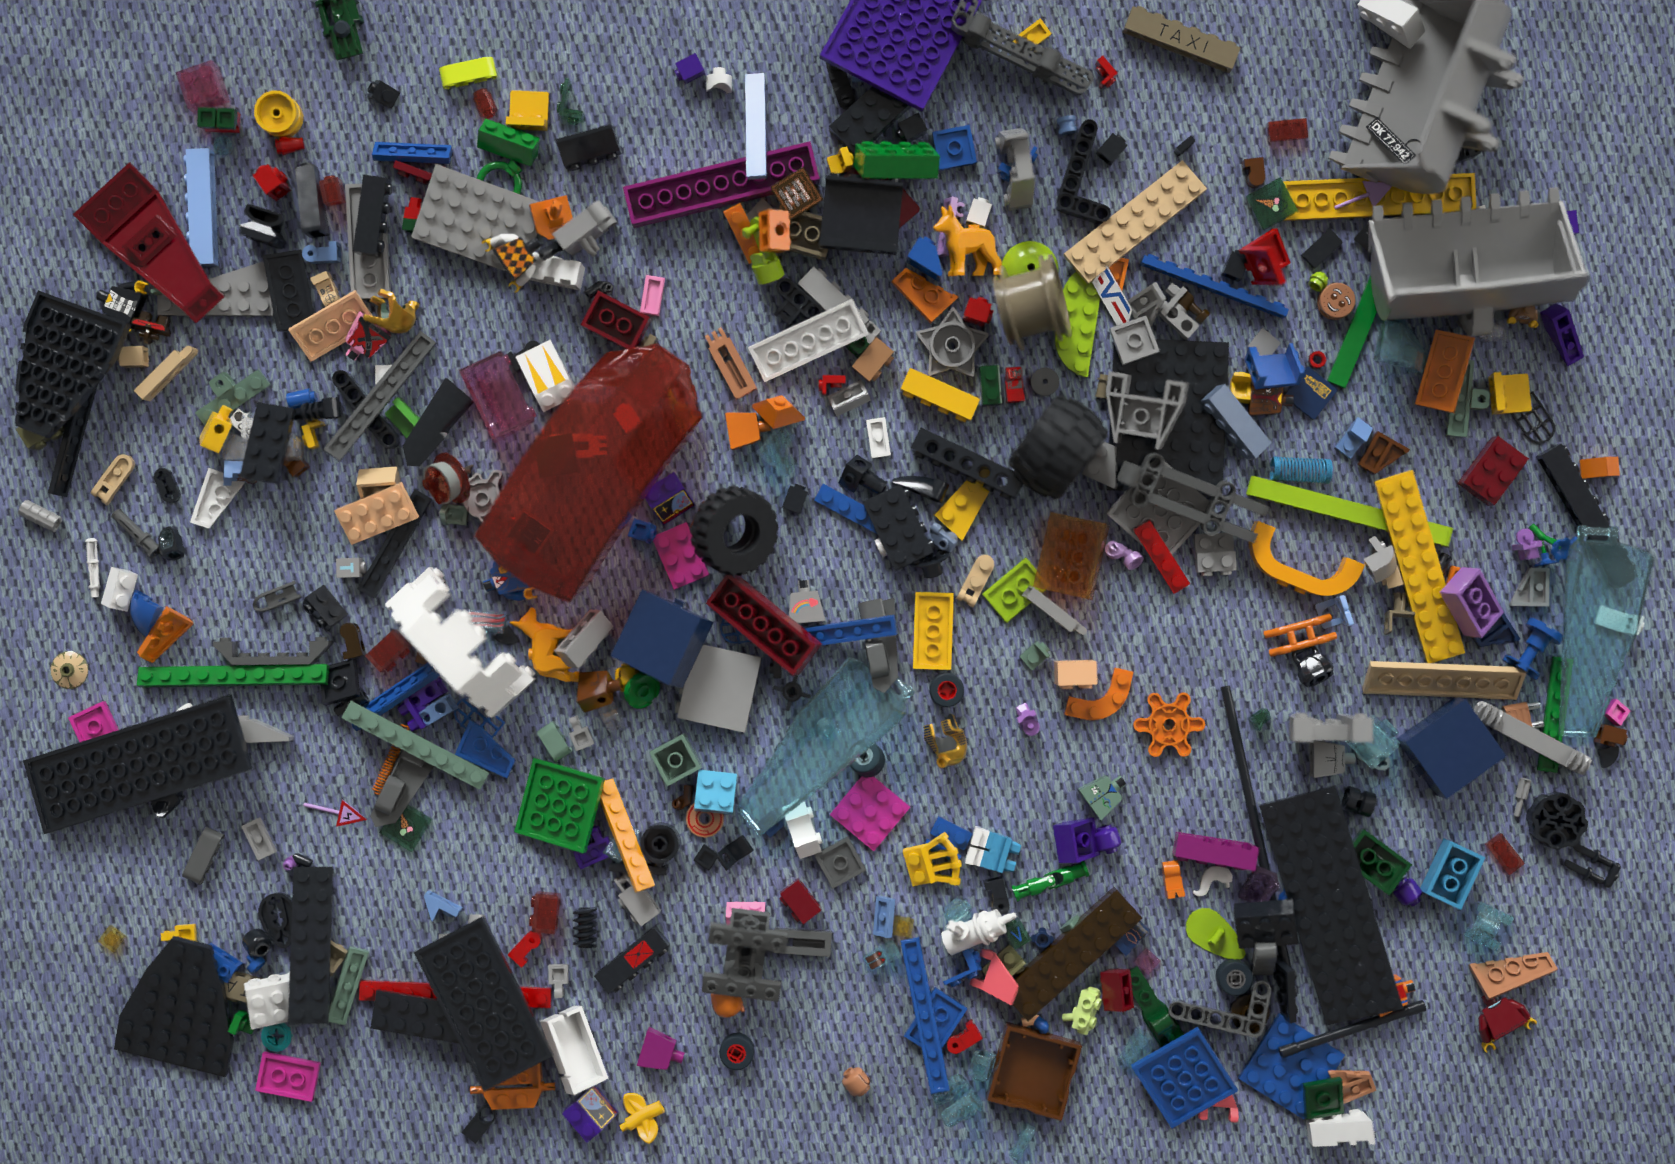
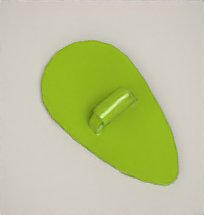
M1200 908L1189 915L1186 921V932L1195 944L1224 958L1243 959L1245 957V949H1239L1237 933L1216 911L1210 908Z

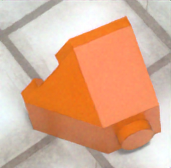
M782 395L752 404V408L773 429L805 420V417Z

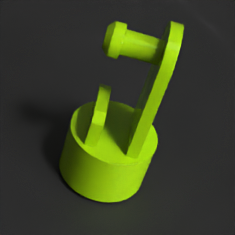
M754 217L750 221V227L742 229V235L745 238H749L753 234L760 251L759 217ZM760 252L750 256L753 264L751 267L759 285L775 282L785 275L780 259L775 253Z

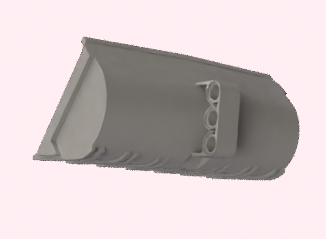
M1549 188L1547 202L1530 204L1528 190L1519 191L1518 204L1500 207L1499 193L1490 194L1488 208L1471 210V197H1461L1459 211L1442 213L1441 199L1431 201L1430 214L1413 216L1412 202L1402 203L1401 217L1383 219L1382 205L1373 206L1372 220L1369 221L1368 252L1371 253L1372 294L1380 318L1382 320L1458 315L1457 324L1469 336L1492 334L1493 311L1575 300L1581 288H1586L1589 282V273L1585 270L1564 203L1559 201V188Z

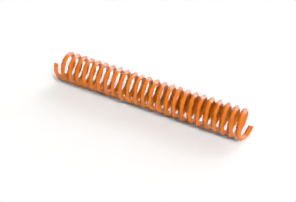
M400 724L401 726L408 728L407 730L410 731L409 726ZM391 746L392 749H389L392 752H388L387 760H384L386 763H383L385 766H382L381 774H378L380 777H377L379 780H376V785H373L375 788H372V790L379 793L375 792L374 794L380 795L402 749Z

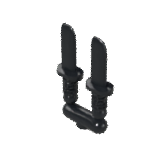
M1578 843L1574 845L1573 849L1591 858L1592 863L1599 862L1611 868L1604 880L1603 877L1593 873L1591 867L1585 869L1567 859L1564 865L1568 869L1582 875V879L1585 881L1590 879L1603 884L1606 888L1612 887L1614 881L1618 878V873L1621 869L1620 864L1617 862L1613 863L1612 860L1600 855L1601 851L1598 849L1594 852Z

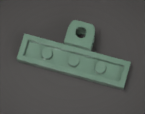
M1469 360L1455 413L1448 412L1446 436L1466 438L1470 410H1483L1489 407L1490 392L1484 389H1472L1475 360ZM1478 397L1482 399V403L1478 401Z
M257 369L237 384L228 373L223 371L209 381V385L217 397L197 410L195 414L206 425L211 413H218L222 405L234 410L271 384L260 369ZM218 380L223 381L224 385H220Z

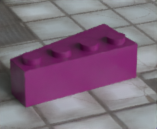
M1176 832L1172 854L1180 861L1188 862V859L1196 860V863L1207 865L1208 862L1214 863L1218 867L1226 868V866H1230L1237 870L1245 871L1247 869L1255 871L1259 848L1247 842Z

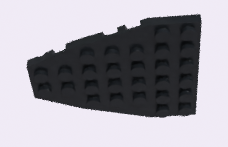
M38 290L23 325V332L26 333L25 343H21L20 347L21 350H24L23 359L18 362L16 391L19 392V402H15V409L17 411L15 426L50 439L80 409L117 361L131 324Z
M178 936L171 938L145 970L119 1015L114 1050L222 1077L227 1076L234 1037L233 1034L231 1035L228 1032L231 1020L227 1015L228 1002L223 978L219 977L217 971L219 966L214 958L212 945Z

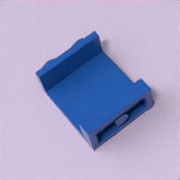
M1289 343L1284 354L1260 356L1257 347H1249L1244 359L1255 389L1299 385L1305 374L1304 366L1299 361V353L1295 350L1293 343Z

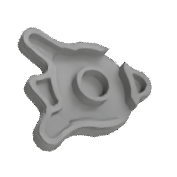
M500 470L492 471L485 480L482 479L480 473H475L469 479L463 477L459 479L465 509L484 525L492 522L493 516L501 506L502 500L499 483L502 479V472Z

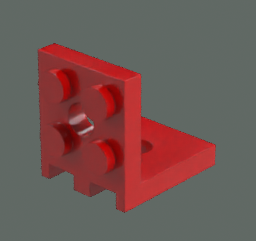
M1278 228L1271 229L1238 250L1240 254H1245L1247 262L1244 266L1246 271H1251L1254 277L1251 281L1252 285H1282L1286 282L1281 269L1291 262Z

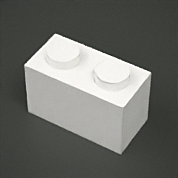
M111 567L101 604L108 608L128 612L138 574Z

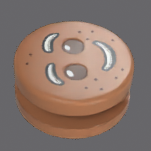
M1343 283L1328 285L1318 295L1317 307L1319 312L1330 320H1339L1346 317L1355 306L1354 292Z

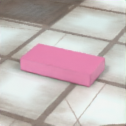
M646 275L640 308L641 313L659 316L665 278Z

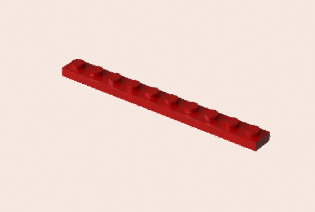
M360 981L359 1000L375 1001L376 990L378 989L437 999L429 983ZM520 986L530 1007L551 1008L552 988Z

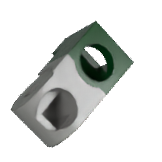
M871 320L865 324L869 334L845 346L856 358H859L881 333V330Z

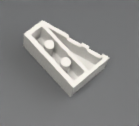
M1361 0L1357 4L1360 16L1363 19L1370 21L1409 49L1425 33L1418 8L1401 0Z
M532 253L536 259V268L530 279L531 281L581 291L585 267L581 262L562 260V258L552 256L544 261L540 259L538 253Z
M1359 1109L1349 1110L1347 1114L1306 1120L1308 1140L1313 1147L1338 1146V1143L1349 1141L1350 1145H1357L1356 1141H1369V1145L1375 1144L1372 1120Z

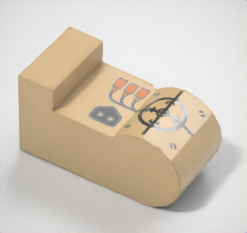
M324 271L310 278L325 307L340 299L337 287L329 272Z

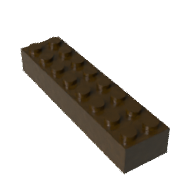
M1115 887L1111 888L1080 916L1078 922L1071 930L1059 935L1053 943L1049 944L1045 950L1029 962L1021 973L1013 977L1019 986L1013 1006L1027 1021L1031 1020L1142 919Z

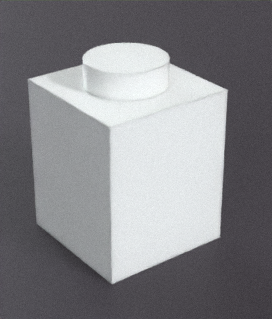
M974 198L966 224L980 225V228L984 229L992 204L987 199Z

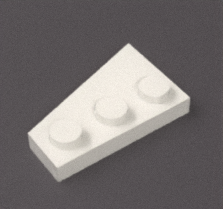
M208 468L190 523L211 528L245 482L232 481L231 486H223V472Z

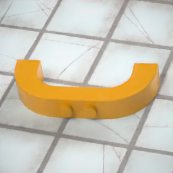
M1254 521L1251 531L1257 533L1258 536L1255 543L1249 542L1251 557L1255 565L1264 574L1277 580L1276 584L1286 588L1288 585L1295 587V592L1303 595L1306 592L1320 596L1336 595L1353 586L1364 569L1365 564L1344 557L1337 572L1332 577L1321 580L1281 564L1273 557L1270 550V542L1276 528L1260 521Z

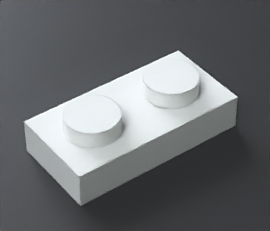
M885 417L866 420L871 457L891 456Z

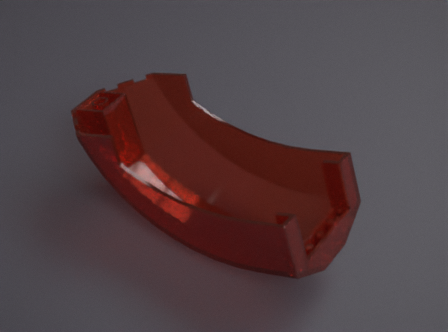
M656 343L649 346L607 352L588 371L528 448L474 535L499 566L529 587L569 603L589 585L644 498L674 456L685 447L702 419L701 410L699 411L697 404L698 398L695 386L692 384L690 376V366Z

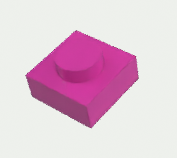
M1612 699L1603 715L1615 726H1621L1630 710L1618 699Z

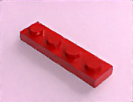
M1148 519L1133 529L1134 533L1173 594L1188 586L1190 582L1152 522Z

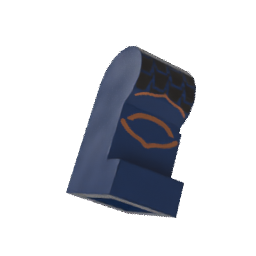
M1139 921L1114 945L1127 956L1131 949L1146 936L1149 929Z

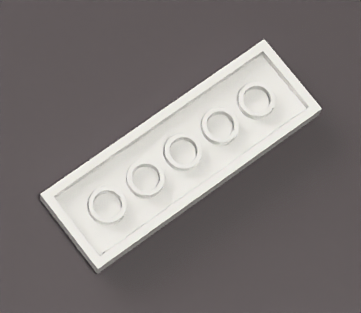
M850 299L753 344L748 349L764 382L856 341L869 333L853 299Z

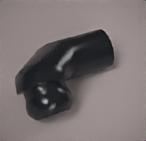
M597 281L585 291V295L591 299L598 291L610 294L614 287L610 282Z

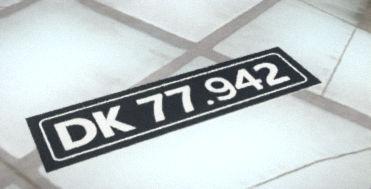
M1378 117L1366 126L1402 163H1408L1416 156Z

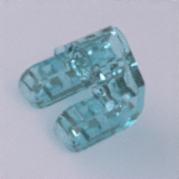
M1480 901L1476 908L1480 913L1473 924V928L1467 927L1463 936L1499 952L1502 943L1493 938L1499 932L1501 922L1511 926L1515 917Z
M960 1074L953 1075L948 1079L950 1091L931 1094L937 1105H943L954 1097L957 1101L941 1114L945 1125L948 1127L955 1126L964 1119L968 1120L971 1115L974 1116L977 1110L981 1111L983 1109V1102L967 1079Z

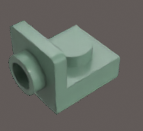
M1036 641L1019 657L1033 671L1046 658L1050 657L1048 653L1050 649L1043 642L1039 643Z

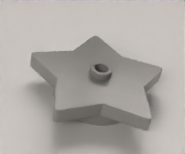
M954 307L950 309L939 326L916 332L917 337L929 352L928 376L954 370L969 377H974V353L987 339L988 333L967 327ZM951 342L955 344V349L953 350L948 348V344Z

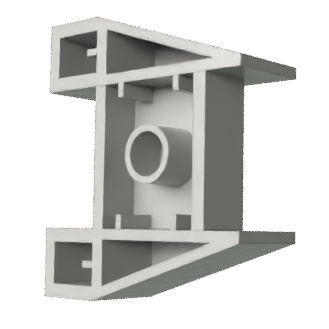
M1022 128L999 131L998 137L995 138L996 149H1000V154L1007 153V161L1012 165L1009 171L1010 183L1006 194L1003 195L1004 206H1008L1009 211L1031 208L1033 205L1035 175H1033L1028 141L1029 133Z
M1109 372L1106 396L1114 443H1121L1122 433L1157 438L1155 449H1162L1186 404L1189 383L1167 380L1164 399L1130 395L1129 389L1132 375Z
M1295 713L1289 716V740L1295 742H1313V740L1373 742V718L1367 717V714L1355 713L1354 715L1336 714V719L1328 718L1325 719V722H1322V720L1308 717L1307 713Z

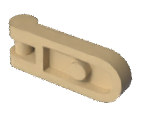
M118 455L94 486L91 494L102 499L101 502L105 505H109L117 491L135 467L134 459L129 455ZM104 487L109 489L107 493L102 491Z
M981 555L976 559L956 597L957 600H963L969 606L974 607L994 568L992 557ZM968 588L975 591L973 596L966 594Z

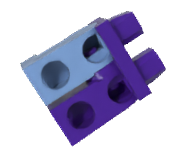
M440 677L403 700V703L398 707L401 715L405 716L411 713L414 719L407 722L411 731L423 729L459 708L451 694H447L431 703L449 692Z

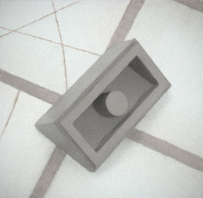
M862 380L827 396L836 417L871 401Z

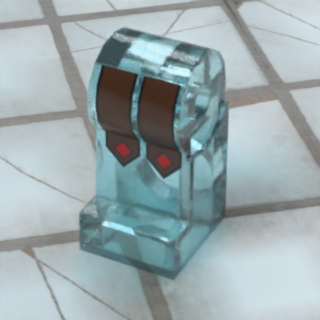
M892 939L865 954L863 959L868 969L873 971L902 956Z

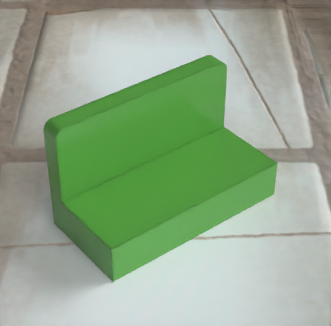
M397 397L392 401L394 405L385 412V415L408 438L420 418L401 398Z

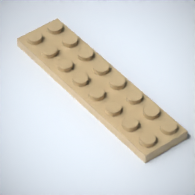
M1182 160L1113 214L1106 222H1103L1065 252L1063 256L1088 285L1107 269L1106 265L1110 268L1206 192L1207 188Z
M1370 661L1362 690L1363 694L1517 700L1527 672L1518 667Z

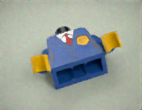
M516 542L507 545L506 549L493 562V568L490 569L492 578L483 581L485 590L489 592L497 588L499 595H504L506 599L516 601L535 599L537 596L532 595V590L536 588L531 586L520 555L517 554L521 552V549L515 550L514 545Z

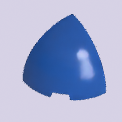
M135 589L130 602V614L137 630L144 637H147L164 607L153 602V598Z

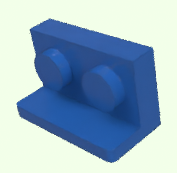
M210 943L209 945H212L214 951V958L219 966L217 969L219 977L223 978V981L227 983L233 974L240 970L243 962Z

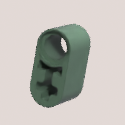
M554 721L537 731L539 738L556 762L573 752Z

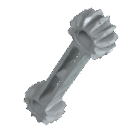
M1479 701L1474 706L1473 710L1484 725L1575 773L1584 775L1589 770L1592 760L1587 755L1488 703Z

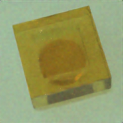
M895 915L892 935L911 938L914 918Z
M110 925L98 942L112 952H115L126 938V935Z

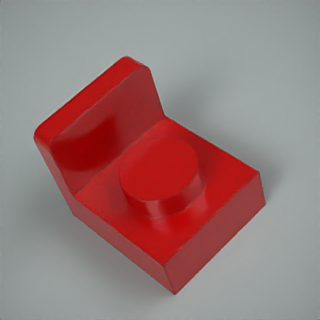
M1101 56L1095 64L1098 74L1101 77H1106L1100 82V89L1104 86L1109 88L1116 82L1115 77L1117 76V71L1104 56Z
M823 375V380H819V391H822V396H826L827 384H830V388H842V384L846 385V375Z

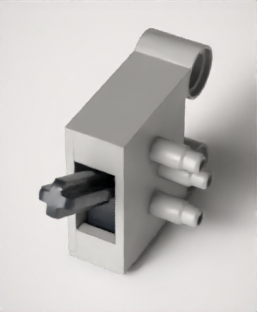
M598 200L554 232L553 235L557 241L539 250V257L545 261L563 250L574 256L582 249L594 257L597 255L596 252L600 250L595 240L607 232L609 227L615 226L617 221L608 208L604 207L600 200Z

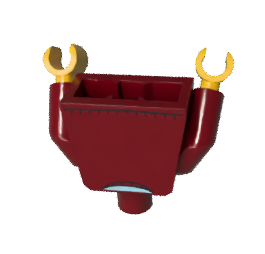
M1485 995L1481 997L1487 1007L1480 1012L1478 1024L1482 1040L1481 1046L1486 1053V1048L1491 1045L1493 1050L1496 1049L1492 1041L1495 1042L1521 1026L1531 1030L1529 1027L1531 1021L1533 1024H1537V1021L1531 1018L1526 1007L1513 999L1504 997L1497 1001L1495 998L1487 1000Z

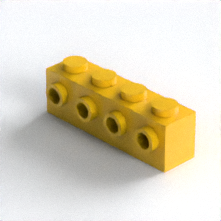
M909 368L900 389L903 392V396L909 399H913V397L921 400L920 403L927 407H931V405L938 407L937 411L948 415V413L956 415L955 419L963 423L966 420L971 421L980 401L979 398L912 368Z

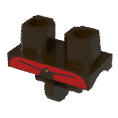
M141 311L138 318H133L131 323L136 325L137 330H140L139 336L144 337V343L151 344L153 340H159V335L171 336L169 329L170 319L167 316L158 315L156 323L151 322L153 315L149 312Z

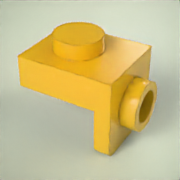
M847 146L840 148L836 155L827 157L826 161L830 172L842 174L851 170L854 156L852 152H849Z
M1234 372L1230 381V391L1240 403L1249 404L1252 381L1250 374Z
M317 419L306 422L307 425L301 426L304 433L302 435L303 443L309 449L320 447L315 429L325 426V423Z

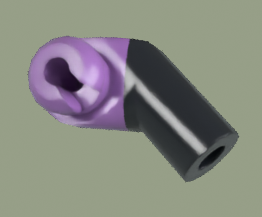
M295 853L285 859L283 868L289 871L299 865L311 867L313 859Z

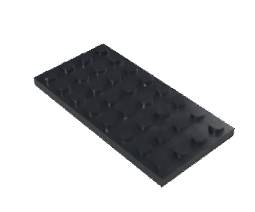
M484 916L413 952L484 1092L554 1055Z

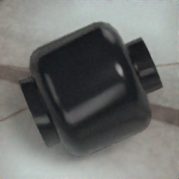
M257 928L245 934L242 944L251 957L256 958L268 953L271 948V939L262 929Z

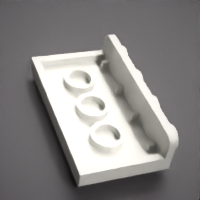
M290 972L284 975L274 974L265 979L255 978L244 983L251 1030L288 1022Z

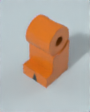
M1178 860L1162 862L1165 896L1168 899L1184 897L1185 891Z

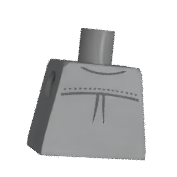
M1318 740L1310 742L1311 777L1317 778L1341 774L1345 772V764H1355V753H1345L1344 745Z

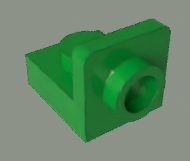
M242 1009L234 1015L228 1030L229 1033L235 1035L240 1031L248 1034L254 1032V1029L251 1030L248 1011Z

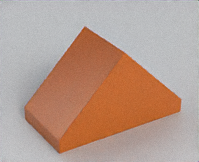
M1618 457L1579 460L1582 479L1620 476Z

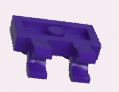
M598 825L592 828L591 834L595 842L588 844L586 853L573 851L580 870L616 854L609 836L603 838Z

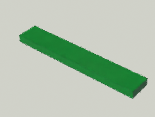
M1371 275L1327 378L1329 383L1341 388H1346L1377 313L1372 294Z
M1552 656L1542 732L1562 743L1573 659ZM1539 754L1537 770L1558 773L1559 764Z

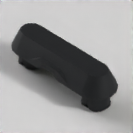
M826 62V68L838 104L842 109L847 110L855 103V97L847 73Z

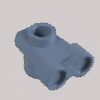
M936 522L932 525L927 535V540L931 539L933 544L949 553L954 550L958 542V537L954 532H945L943 527Z

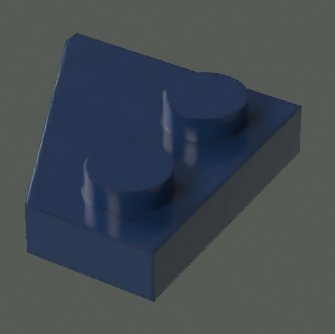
M1503 613L1482 638L1472 637L1477 646L1485 647L1491 644H1503L1507 641H1519L1520 637Z

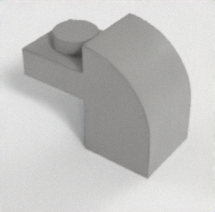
M1376 536L1368 539L1373 555L1365 558L1364 563L1367 572L1375 583H1378L1393 574L1397 567V560L1393 546L1386 547L1383 541L1379 542Z

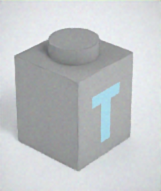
M363 558L336 559L337 578L364 577L367 565L366 562H363Z

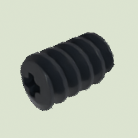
M580 907L578 910L573 911V914L578 915V918L573 919V922L578 923L577 926L573 927L574 930L578 931V933L573 935L574 938H578V941L573 942V945L579 948L597 947V945L593 944L597 941V937L592 936L597 933V930L592 928L597 926V922L593 921V919L597 918V914L592 913L597 910L596 907Z

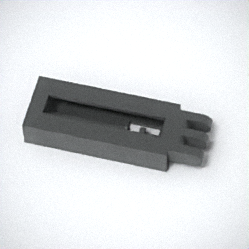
M774 928L776 931L788 932V938H793V946H786V953L774 951L773 953L830 957L832 931Z

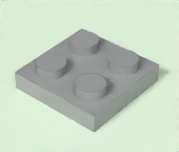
M1147 316L1109 329L1122 366L1160 352Z

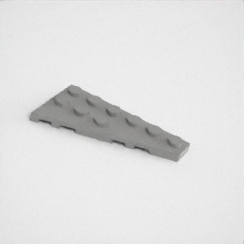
M264 261L209 279L225 297L205 316H274ZM164 294L157 296V315L188 316Z

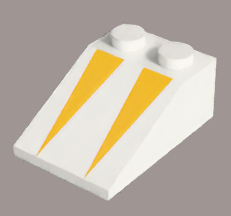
M551 340L516 356L543 412L578 395L577 389Z

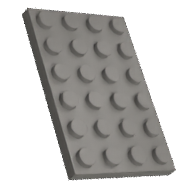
M436 164L411 238L507 272L493 250L485 251L489 249L488 243L482 244V241L489 238L492 239L501 234H515L518 238L522 237L525 243L536 238L537 233L529 204L539 201Z

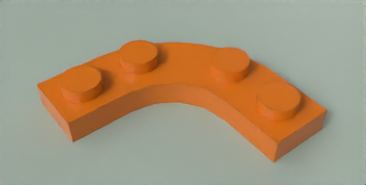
M1114 667L1110 687L1102 698L1084 700L1068 696L1064 715L1085 720H1099L1114 714L1124 704L1128 696L1134 672Z

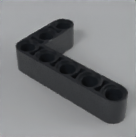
M1088 119L1079 128L1055 206L1061 213L1101 225L1110 218V208L1104 204L1077 196L1098 131L1097 123L1094 120ZM1089 126L1092 128L1093 133L1087 134L1083 128ZM1078 145H1085L1087 147V151L1080 152L1078 150ZM1072 163H1079L1081 170H1074ZM1073 181L1075 188L1069 189L1066 186V182ZM1061 199H1066V200H1068V201H1069V206H1068V207H1063V206H1061L1060 200H1061ZM1085 205L1088 211L1081 213L1078 210V206ZM1097 211H1103L1106 214V218H1098Z

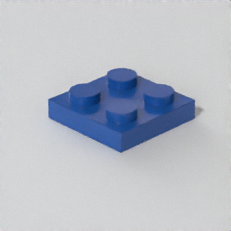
M970 125L932 132L935 151L940 155L939 171L977 164Z

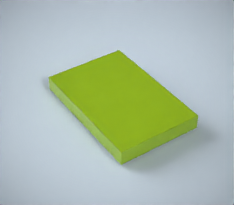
M1025 557L982 595L1001 618L1008 623L1031 603L1022 596L1029 585L1041 593H1044L1051 586Z

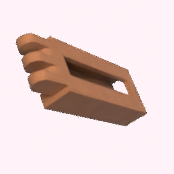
M722 327L718 328L721 334L720 337L713 331L711 333L714 340L711 341L708 334L705 335V338L710 345L708 349L734 397L738 400L756 390L757 387L730 337L727 338ZM725 348L728 349L732 357V359L728 360V362L726 363L724 362L722 356L719 353V351H721L724 357L728 356V353L726 352Z

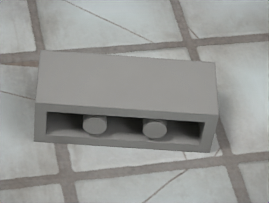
M590 609L555 649V652L568 667L579 668L585 664L588 656L596 651L599 643L609 635V631L614 626L601 610Z

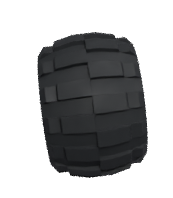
M1064 396L1055 397L1011 455L1009 466L1014 469L1013 473L1033 492L1044 497L1050 496L1054 500L1059 499L1108 436V429L1102 426L1103 422L1096 413L1083 403L1072 398L1066 399Z

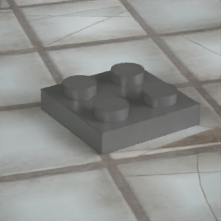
M848 836L821 850L822 852L814 854L832 889L866 871Z

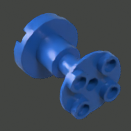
M1529 618L1525 624L1532 631L1525 642L1528 647L1519 660L1509 655H1505L1502 660L1513 667L1522 669L1527 672V676L1537 680L1540 674L1530 667V664L1538 652H1544L1549 642L1560 645L1564 636L1554 628L1551 630L1544 622L1535 618Z

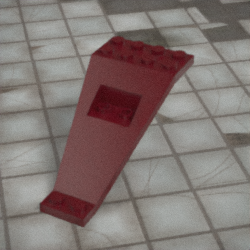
M131 162L73 213L104 246L181 308L195 323L202 319L225 297L210 282L160 192ZM154 231H158L160 233L159 238H155L153 236ZM139 244H144L146 246V250L141 251L139 249Z

